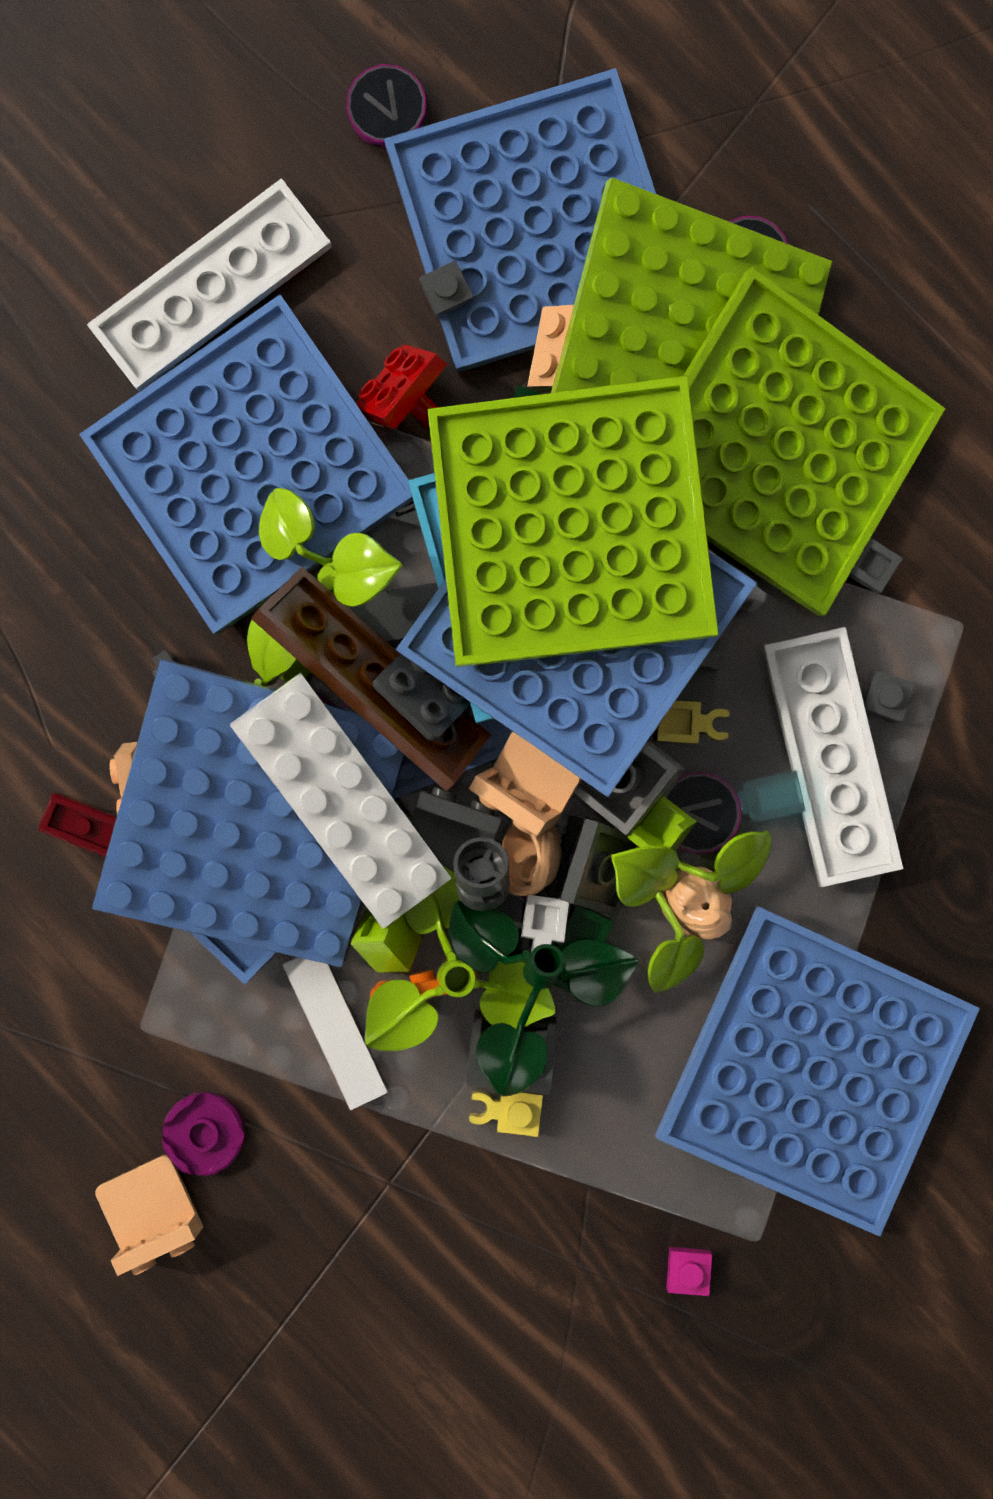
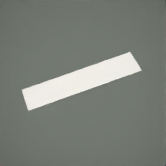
M299 957L282 964L350 1111L388 1093L328 964Z

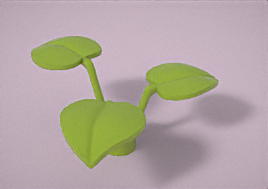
M276 488L269 494L259 523V537L262 547L269 556L278 560L289 559L297 551L299 555L323 565V568L318 573V581L331 591L342 604L355 607L371 601L389 585L403 566L399 560L390 555L375 539L363 533H351L345 536L336 546L333 559L322 557L307 550L303 543L310 540L315 531L314 518L307 503L293 491L284 488ZM253 620L251 621L247 636L251 662L263 680L273 682L277 677L289 672L298 660Z
M769 831L747 832L728 841L716 857L714 864L715 872H707L680 861L677 853L668 846H646L611 855L616 877V892L620 901L626 906L635 907L645 904L655 897L675 931V940L662 942L654 951L649 962L648 982L650 988L655 993L668 990L686 980L698 968L704 956L703 941L696 935L685 937L681 925L661 891L670 889L678 879L677 869L710 882L718 881L719 889L725 894L735 893L746 888L759 876L767 862L771 847Z
M443 866L452 879L404 913L409 926L419 934H427L437 929L439 940L447 958V961L440 966L437 973L439 985L425 991L421 995L418 988L407 980H390L379 986L372 994L367 1007L365 1044L369 1048L381 1051H398L421 1044L431 1036L438 1023L437 1011L426 1001L431 997L441 996L445 992L452 997H463L469 994L473 988L478 987L486 989L480 997V1009L486 1020L491 1025L506 1023L515 1029L517 1027L519 1018L532 990V986L527 983L523 975L525 963L505 965L499 960L495 969L489 973V981L476 979L472 968L463 961L456 959L444 928H449L452 908L456 901L461 900L456 890L455 874L445 866ZM548 988L541 989L525 1027L555 1013L554 1001Z

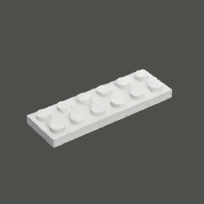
M281 178L89 322L87 326L136 390L140 392L331 249V242Z
M846 627L764 645L765 660L819 887L903 869Z
M301 673L230 723V727L383 929L452 879Z

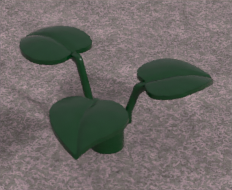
M456 901L451 911L449 938L452 950L456 958L470 966L474 972L480 974L490 973L495 969L499 960L505 965L525 963L523 975L527 983L532 986V990L516 1029L506 1023L494 1024L482 1033L476 1045L478 1066L494 1091L501 1096L516 1095L529 1088L539 1078L547 1061V1047L543 1037L534 1032H523L541 989L550 987L559 976L562 980L569 979V991L577 1001L593 1007L605 1006L613 1002L622 993L639 960L619 947L595 940L575 941L569 944L562 952L551 944H541L534 948L532 953L529 950H524L522 954L507 956L516 949L519 941L518 928L509 915L497 908L484 912L472 910L465 906L462 901Z

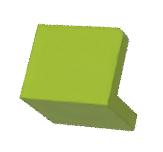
M664 796L658 800L643 823L634 828L627 837L638 847L668 846L676 851L697 821Z
M365 910L351 945L376 972H409L422 942V936L409 926L404 914L383 929L369 910Z

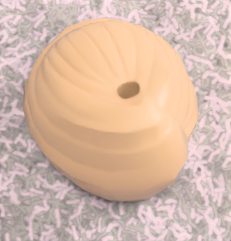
M511 823L507 828L502 847L506 850L509 859V892L514 896L535 895L550 885L555 879L562 859L561 834L555 826L539 836L521 831L514 823Z
M700 866L697 867V868L702 869V870H704V871L712 872L711 870H709V869H707V868H705V867H700ZM678 870L676 883L670 889L661 892L684 933L689 936L696 935L700 939L707 940L724 935L730 930L732 923L730 914L732 906L731 893H723L718 887V881L710 882L686 871Z

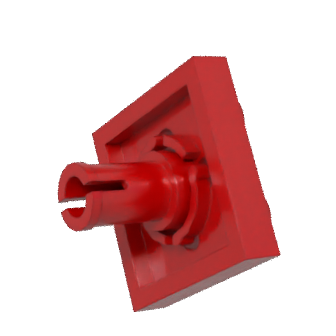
M403 344L387 356L384 362L385 367L376 379H371L362 387L356 405L365 418L393 429L398 427L408 413L413 415L423 427L428 428L430 427L428 409L439 408V406L425 392L447 364L436 353Z

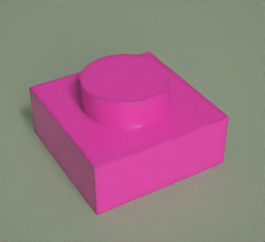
M669 1247L667 1292L709 1296L712 1266L711 1251Z

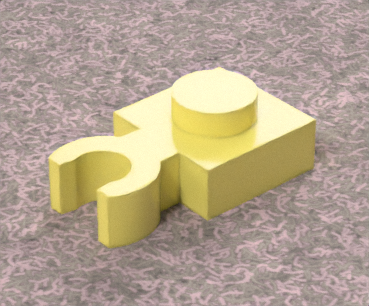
M675 701L657 727L656 741L698 744L699 732L705 733L713 740L727 739L728 733L715 731L712 723L716 717H729L730 712L725 709H715L704 715L701 714V702Z
M473 1091L472 1100L483 1101L487 1109L482 1114L470 1113L469 1121L473 1124L481 1125L489 1122L491 1119L498 1120L497 1132L538 1137L543 1095L521 1092L512 1096H501L499 1100L493 1099L486 1091Z

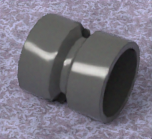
M478 837L463 843L456 851L453 861L458 897L465 906L472 910L483 912L493 910L503 904L509 894L510 876L507 852L500 843L491 838Z

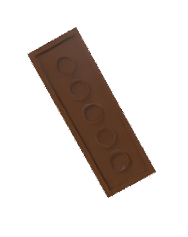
M301 567L251 618L445 791L456 783L491 736L485 728L477 724L464 711L437 740L430 741L425 738L373 687V681L401 654L349 607L339 602L335 595L304 567Z

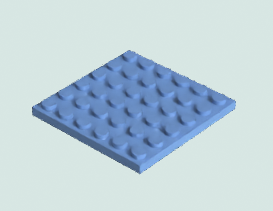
M616 68L384 139L425 274L456 260L473 295L472 303L439 318L456 373L534 350L542 308L545 306L574 305L606 181L612 177L656 194Z
M278 295L79 434L212 633L216 636L263 605L301 567L310 572L321 565L299 555L297 551L289 559L278 560L269 556L262 547L259 537L260 518L267 498L274 489L284 488L291 490L307 503L314 518L315 531L311 539L303 543V546L307 550L325 558L333 556L338 543L348 534L367 533L413 501L408 478L281 295Z
M708 550L718 637L457 668L455 665L445 578L396 648V651L603 795L609 797L757 582Z
M160 658L92 909L341 967L361 899L230 727V723L276 690ZM323 703L392 796L404 754L356 711Z
M757 906L655 1133V1137L660 1141L877 1236H881L980 1008Z

